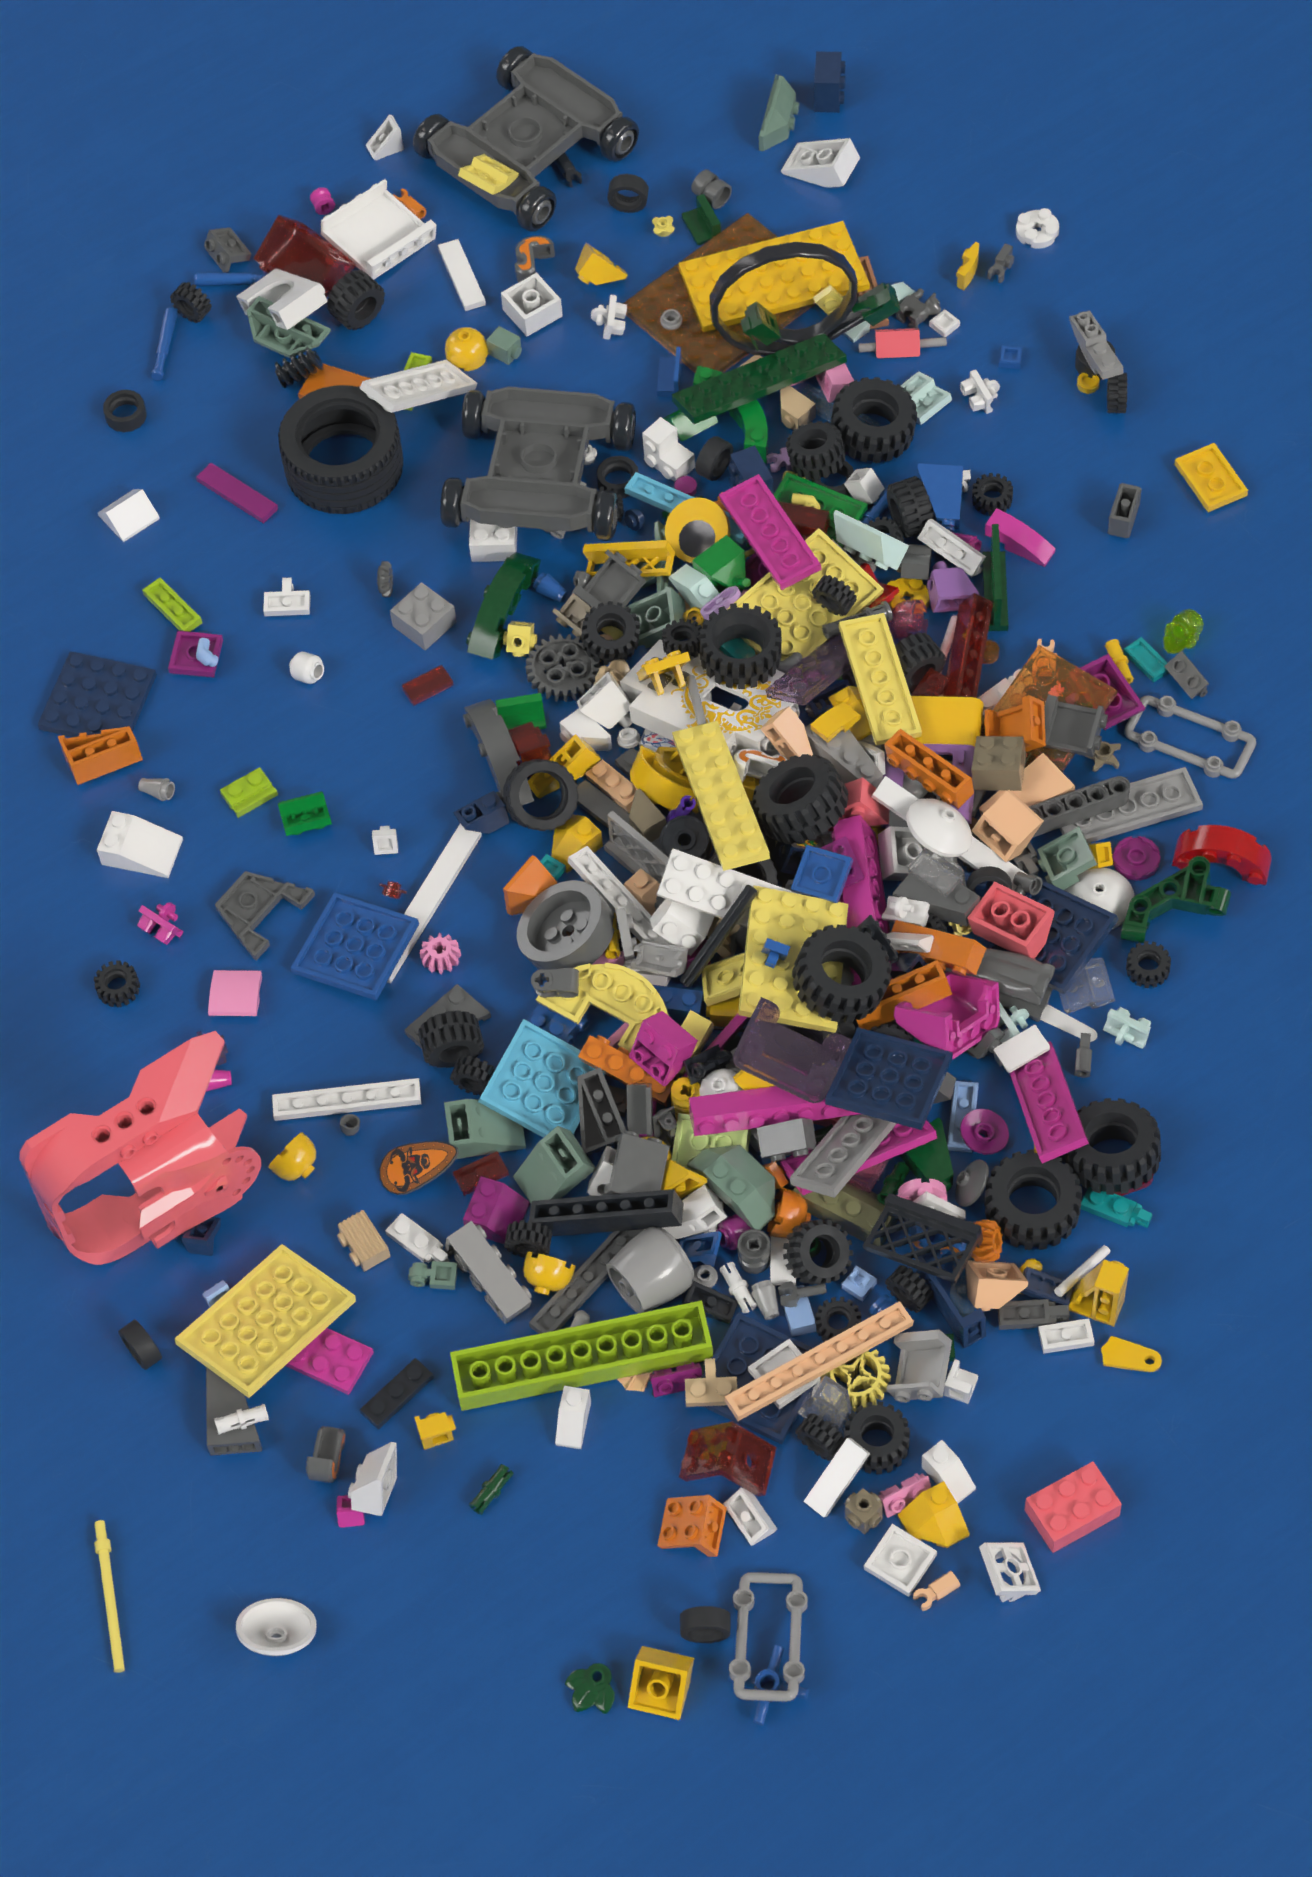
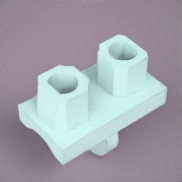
M999 1002L1000 1020L998 1027L1004 1023L1008 1027L1002 1031L1005 1035L1000 1041L1004 1043L1020 1033L1016 1027L1017 1025H1020L1022 1029L1028 1026L1025 1020L1029 1017V1013L1026 1009L1018 1010L1016 1006H1012L1009 1009L1012 1015L1009 1017Z
M1120 1007L1117 1010L1110 1009L1103 1030L1117 1037L1115 1044L1121 1045L1125 1040L1143 1049L1151 1029V1021L1145 1018H1139L1138 1021L1130 1018L1128 1010Z

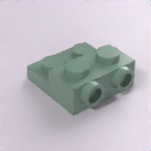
M1079 826L1037 849L1041 857L1038 863L1043 872L1048 873L1045 876L1047 883L1062 890L1079 882V874L1097 865L1085 835Z

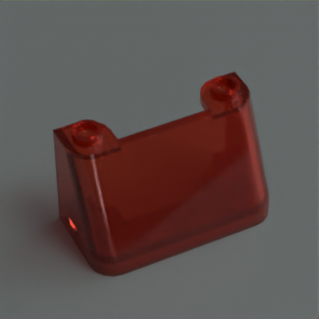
M278 215L253 258L260 264L259 268L267 273L279 269L320 283L325 290L324 295L326 298L338 280L343 278L345 274H350L356 266L354 261L310 227L300 221Z

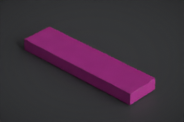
M210 463L196 476L199 483L263 524L278 510L276 503L213 463Z

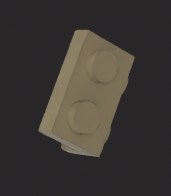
M573 593L560 610L554 608L552 612L558 616L555 619L565 628L568 625L572 627L573 631L571 633L576 637L579 636L582 641V624L587 613L590 614L592 607Z

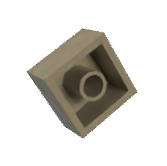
M976 737L971 769L974 790H1022L1026 762L1023 737Z

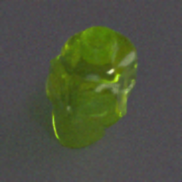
M1184 609L1174 616L1171 623L1166 625L1163 645L1167 653L1176 654L1185 648L1190 649L1196 645L1204 626L1200 614L1192 609Z

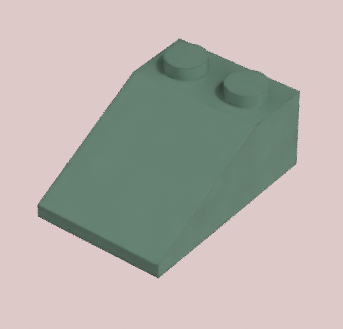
M671 587L628 605L631 608V613L636 614V621H639L640 624L638 646L644 645L645 648L653 647L659 639L662 640L663 628L666 629L668 623L672 625L674 620L678 623L679 619H683L685 622L683 617L686 611L685 600Z

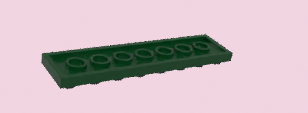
M825 334L816 335L671 394L672 402L695 425L847 363V355Z

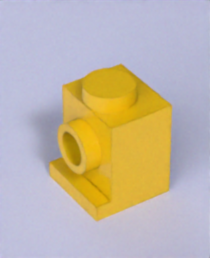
M446 1412L429 1414L422 1420H420L419 1416L414 1417L424 1450L454 1440L452 1431L456 1430L452 1415L447 1416Z

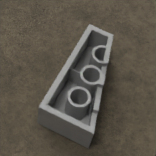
M810 724L805 727L812 753L828 759L834 765L844 784L863 777L875 788L878 787L883 779V774L849 729L845 733L843 731L839 732L827 743L811 730Z
M470 1221L447 1237L444 1251L449 1257L453 1254L455 1255L458 1268L462 1272L468 1271L471 1274L469 1277L472 1285L479 1292L485 1291L486 1295L484 1298L500 1319L507 1324L530 1307L531 1293L524 1285L520 1286L515 1279L517 1277L516 1273L510 1265L505 1266L501 1261L502 1255L495 1245L490 1246L486 1241L487 1235L480 1225L475 1226Z

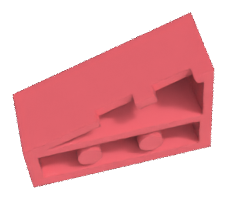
M863 777L845 783L848 790V803L842 818L839 817L838 821L860 814L869 826L889 824V809L871 797L876 790L872 784ZM830 827L828 831H834V827Z

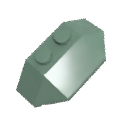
M775 74L759 134V151H765L788 139L790 130H794L795 127L794 114L798 115L799 102H796V92L781 75Z
M258 296L247 309L254 342L290 358L291 354L297 356L299 350L302 353L306 352L305 347L307 346L310 349L318 347L331 332L330 328L306 317L288 330L276 326L268 310V307L274 304V302Z
M741 1145L705 1148L687 1164L688 1168L706 1177L707 1183L705 1185L752 1229L761 1230L775 1217V1177Z

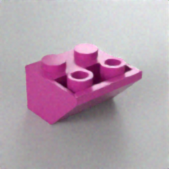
M661 1011L643 1020L629 1058L664 1087L684 1066L683 1061L691 1058L698 1040L666 1013Z

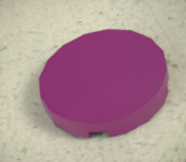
M1126 837L1119 841L1114 848V868L1127 879L1137 881L1148 879L1159 868V848L1146 837Z

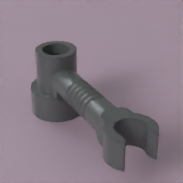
M1017 872L1013 879V883L1017 886L1015 892L1022 895L1024 893L1038 894L1043 884L1040 877L1034 874L1027 875L1023 872Z

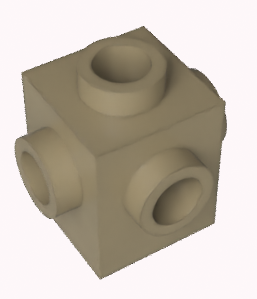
M864 1488L857 1494L855 1492L852 1493L845 1502L846 1521L853 1528L859 1529L864 1535L871 1528H875L883 1518L881 1499L873 1492L868 1493Z

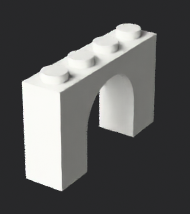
M279 269L273 270L236 296L245 315H248L247 309L258 296L274 302V304L268 307V310L276 326L286 330L328 302L324 295L325 290L320 283Z

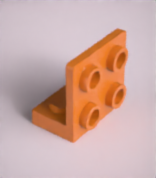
M710 1495L668 1498L666 1500L658 1547L661 1549L695 1547L708 1557H717L727 1507Z

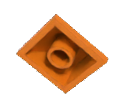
M534 855L526 861L503 888L506 910L509 915L523 914L535 897L547 888L557 884L555 878Z

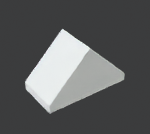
M389 114L366 144L374 160L404 150L401 129L393 115Z

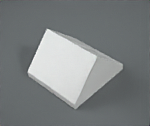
M133 489L98 512V516L123 542L160 519L143 489Z

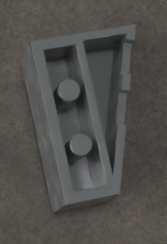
M923 858L892 893L893 897L902 896L911 900L928 902L930 904L928 914L932 913L941 920L966 927L969 925L967 917L980 902L979 895Z
M601 1067L577 1076L581 1145L587 1156L604 1150L606 1146L612 1147L617 1145L615 1137L626 1131Z

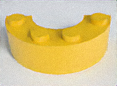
M641 745L630 770V779L637 789L640 788L653 804H659L667 808L669 812L676 809L682 797L686 795L692 796L690 801L693 798L696 801L688 777L669 769L664 764L661 754ZM697 801L694 809H692L695 814L699 812Z

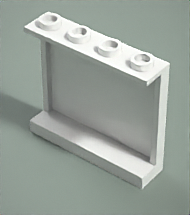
M384 179L378 184H374L363 194L357 195L349 203L340 206L332 214L326 215L321 220V235L358 269L366 272L372 279H375L436 239V224L432 220L426 223L422 222L387 191V180Z

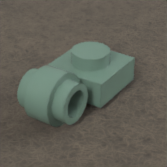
M432 1261L431 1269H428L426 1264L416 1262L409 1268L408 1280L415 1287H423L430 1280V1288L455 1290L458 1265L457 1262Z

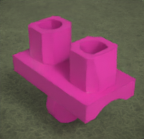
M168 902L164 906L158 904L156 910L159 911V915L142 905L139 912L143 915L137 924L138 927L150 934L158 923L161 927L154 937L166 945L169 944L175 935L179 938L181 937L183 931L168 922L170 919L173 921L178 919V915L175 914L176 906L173 903Z

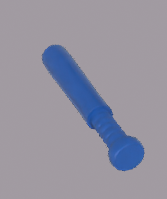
M198 272L194 275V283L197 286L253 284L267 274Z
M173 307L166 308L164 312L156 352V363L151 371V378L157 381L162 380L164 377L163 366L168 355L178 312Z

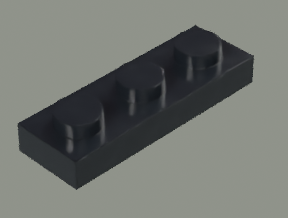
M414 1358L360 1409L361 1414L379 1430L434 1378L433 1373L419 1360Z

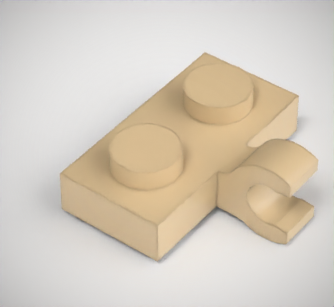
M715 1358L705 1359L706 1378L685 1379L686 1407L727 1405L724 1401L725 1396L737 1390V1377L716 1378Z

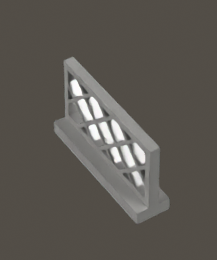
M611 811L607 815L610 840L604 845V850L633 875L641 868L660 884L669 857L614 811Z

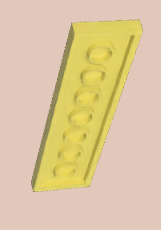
M718 721L672 732L675 746L723 871L770 859L768 847Z

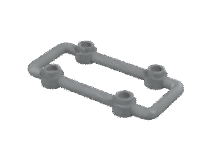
M1148 695L1140 698L1144 707L1146 705L1156 707L1157 712L1163 717H1170L1174 714L1221 732L1222 737L1226 741L1235 742L1240 739L1247 742L1234 769L1223 766L1222 760L1217 756L1204 759L1158 741L1156 734L1152 731H1145L1142 734L1134 732L1133 730L1143 713L1142 711L1130 717L1124 727L1126 738L1137 742L1142 751L1152 752L1158 750L1204 768V773L1212 778L1222 775L1233 779L1242 774L1256 746V738L1252 734L1242 731L1238 722L1231 720L1224 724L1177 706L1176 701L1171 696H1163L1158 699Z
M746 1573L740 1579L739 1589L733 1594V1605L738 1610L735 1659L729 1665V1675L734 1681V1693L743 1700L791 1701L797 1696L799 1683L804 1680L805 1676L804 1665L800 1662L802 1613L808 1606L807 1595L803 1592V1582L796 1574ZM750 1583L792 1584V1591L786 1597L787 1609L791 1612L789 1661L783 1667V1677L788 1683L787 1691L744 1689L745 1681L749 1679L751 1674L750 1664L746 1660L748 1611L754 1607V1594L750 1590Z

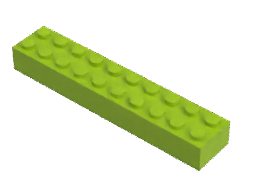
M702 1301L453 1351L450 1352L461 1411L561 1391L564 1386L576 1388L649 1373L655 1370L682 1366L691 1362H702L705 1359H712L713 1347Z

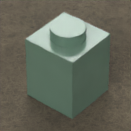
M500 326L486 340L488 354L507 365H510L514 359H517L522 352L520 337Z

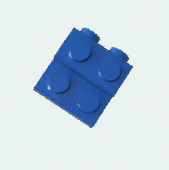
M539 1004L526 1021L572 1045L575 1037L588 1028L590 1015L587 1010L579 1024H576Z

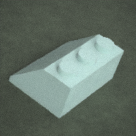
M835 510L833 515L836 540L845 545L844 550L854 555L858 551L860 552L859 557L870 563L872 559H875L874 565L887 570L888 567L898 570L909 545Z

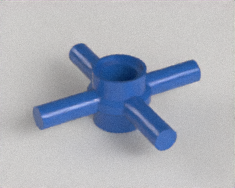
M774 1645L768 1669L760 1671L756 1677L750 1676L744 1685L754 1687L757 1690H766L762 1688L763 1685L768 1681H773L775 1685L768 1690L787 1691L788 1684L783 1683L781 1676L778 1674L784 1648ZM729 1675V1682L734 1683ZM799 1686L796 1697L807 1699L809 1688ZM770 1701L758 1702L753 1721L754 1724L764 1725Z

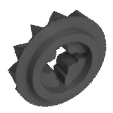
M382 561L377 573L378 590L383 598L391 596L394 585L392 565L388 561Z

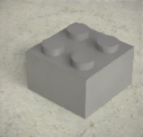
M422 582L390 610L393 627L424 650H427L457 622L454 606Z

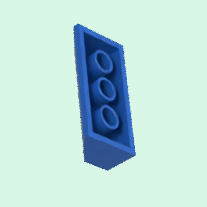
M671 978L667 986L653 985L663 999L669 1017L676 1023L683 1024L690 1010L703 1017L705 1002L701 981H695L691 988L684 986L680 979Z

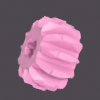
M440 933L437 938L429 936V942H423L420 958H422L423 966L425 968L429 967L431 973L438 970L442 975L443 970L447 969L451 972L452 966H458V958L461 956L458 942L452 940L449 934L442 938Z

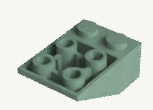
M478 1099L444 1102L449 1143L456 1146L459 1150L456 1159L526 1148L523 1126L479 1103Z
M557 1126L537 1143L513 1178L529 1202L532 1203V1201L561 1199L595 1171L596 1168L572 1132Z

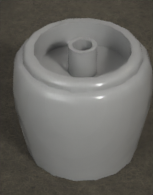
M649 1227L640 1232L606 1264V1270L616 1290L637 1313L650 1311L676 1298L692 1285V1279L694 1278V1269L688 1256L675 1238L660 1227Z

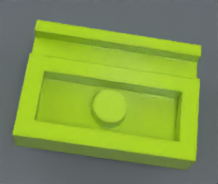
M260 767L220 789L222 797L238 818L278 796L276 788L272 786V783Z

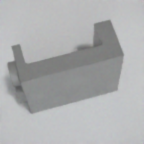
M941 1330L907 1332L895 1335L893 1343L901 1349L896 1382L894 1385H887L886 1391L899 1402H909L915 1399L930 1401L932 1398L943 1397L952 1340Z

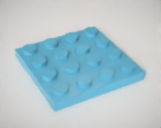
M523 1019L478 1102L543 1138L557 1126L568 1129L574 1134L580 1123L577 1076L595 1070V1068L579 1059L578 1055L581 1050Z

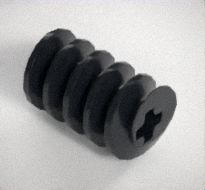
M307 346L305 347V355L299 350V358L291 354V362H288L285 358L282 359L283 366L275 362V372L284 389L286 388V383L291 386L294 384V380L297 382L301 381V375L307 378L309 377V372L315 374L317 373V368L319 370L324 369L321 358L315 350L312 351Z

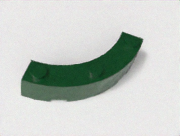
M517 552L510 557H506L491 584L485 587L484 599L473 631L469 632L467 636L468 653L492 660L500 656L504 632L507 631L506 628H503L508 615L514 614L521 599V590H527L537 579L541 559Z

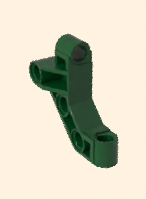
M1202 856L1193 857L1187 867L1131 899L1126 918L1123 922L1121 939L1144 943L1151 920L1172 908L1202 915L1224 916L1227 913L1231 892L1222 887L1211 886L1209 861ZM1166 891L1176 892L1173 895L1165 894ZM1139 907L1146 908L1143 912H1138L1135 909Z

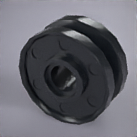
M684 815L671 819L663 827L660 834V847L667 857L670 856L672 849H676L707 860L712 850V840L702 821L696 817ZM684 839H691V843L689 845H680Z

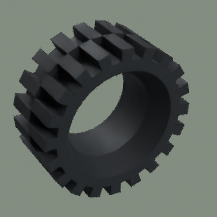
M737 603L730 604V609L726 610L725 606L718 608V614L714 611L710 613L709 620L705 619L703 629H700V660L703 670L706 669L707 676L711 678L715 675V682L721 684L725 681L728 688H732L733 684H738V689H745V684H750L751 688L757 687V681L759 680L762 684L767 682L768 675L771 677L775 675L776 668H779L781 661L782 632L781 628L778 627V621L776 618L771 619V613L767 610L761 613V607L755 605L754 609H750L749 603H743V607L737 608ZM746 638L756 642L762 651L753 657L738 659L722 654L719 649L729 640Z

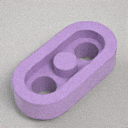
M737 586L729 587L705 604L700 610L704 620H709V614L713 611L718 614V608L725 606L727 610L730 604L735 603L742 596Z

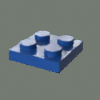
M806 845L791 886V891L838 903L853 864L852 857Z

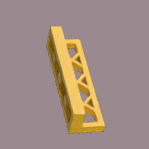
M668 540L584 544L583 553L588 559L586 573L592 577L597 573L593 572L595 564H604L609 558L605 554L607 550L613 554L616 551L627 559L625 564L628 566L631 564L637 565L639 562H646L647 564L640 569L642 571L641 577L671 575L675 551ZM660 561H666L665 568L656 569L654 567Z

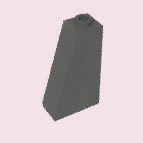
M206 1367L207 1447L210 1455L262 1451V1445L255 1424L246 1426L247 1429L241 1430V1428L218 1435L214 1418L236 1413L238 1409L243 1411L249 1409L243 1393Z

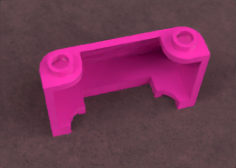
M948 971L945 973L952 995L920 1009H915L911 1003L903 1001L895 1006L894 1018L900 1027L924 1045L953 1052V1059H955L981 1041L988 1031L998 1027L1000 1020L999 982L967 975L961 976Z

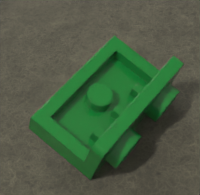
M322 791L278 803L286 836L299 835L304 831L322 829L332 824Z

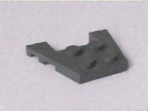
M245 871L216 902L215 907L252 958L257 961L270 946V943L253 930L282 898L302 910L315 896V892L308 887L305 889L299 888L289 882L284 884L274 881L273 878Z

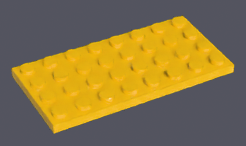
M844 221L680 262L679 270L703 332L716 329L712 324L710 316L709 296L720 275L740 258L767 246L791 242L823 244L846 257L857 276V293L869 290L870 283ZM796 257L769 262L745 273L726 290L718 305V316L726 326L741 323L740 320L746 317L744 312L747 310L746 307L756 301L772 314L815 304L813 297L829 285L840 295L845 296L849 290V279L841 268L821 259Z

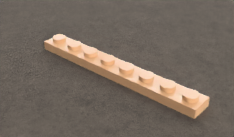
M899 1301L725 1396L724 1401L737 1421H740L912 1327L914 1321Z

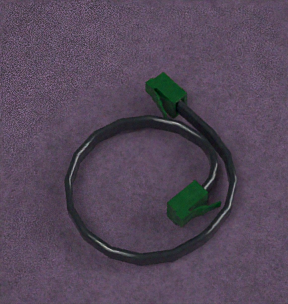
M804 242L767 246L740 258L720 275L709 296L712 324L723 339L730 345L747 353L768 356L820 334H825L832 341L864 321L868 322L871 326H875L901 310L895 288L889 283L886 285L881 283L858 297L859 303H856L857 276L846 257L823 244ZM796 257L821 259L841 268L849 279V290L840 306L821 322L807 328L796 330L779 328L776 316L757 301L746 307L747 310L744 311L746 317L740 320L743 332L750 339L729 329L718 316V305L726 290L745 273L769 262Z

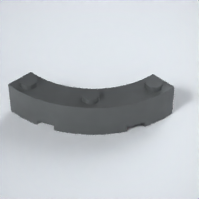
M487 699L464 707L466 714L463 715L466 727L471 728L480 743L477 744L481 757H486L498 788L496 794L503 801V786L506 783V778L515 767H518L516 761L520 760L502 716L497 713L496 705L491 699ZM527 778L523 781L519 792L521 806L534 801Z

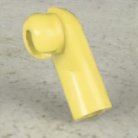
M793 493L791 501L793 505L803 506L811 516L819 514L821 510L820 504L814 496Z

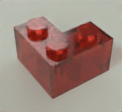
M532 722L508 730L520 760L516 761L518 766L520 763L532 759L549 760L552 757L548 748L550 747V742L547 735H542L539 727H534Z

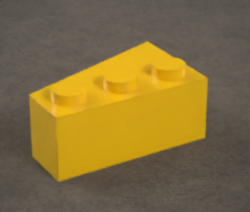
M1104 1259L1076 1283L1071 1295L1069 1311L1114 1327L1124 1303L1129 1268L1125 1267L1121 1262Z

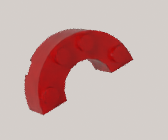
M1202 825L1198 827V830L1191 832L1188 829L1179 836L1171 866L1182 870L1188 866L1193 857L1202 856L1209 863H1222L1233 867L1242 875L1243 881L1254 885H1266L1272 858L1265 844L1262 846L1256 842L1257 838L1245 831L1222 825Z

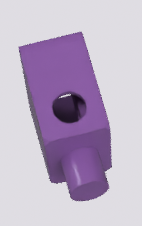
M943 561L934 564L933 571L927 582V590L933 613L973 609L979 593L964 570L960 567L948 568Z

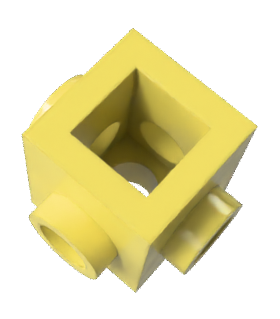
M511 621L508 624V632H504L503 645H507L506 652H513V656L525 657L526 654H529V651L533 650L534 645H537L534 623Z

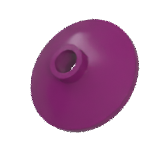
M972 1110L965 1115L960 1125L961 1137L965 1144L980 1154L990 1155L998 1153L1005 1147L1009 1139L1007 1124L1001 1116L991 1110Z

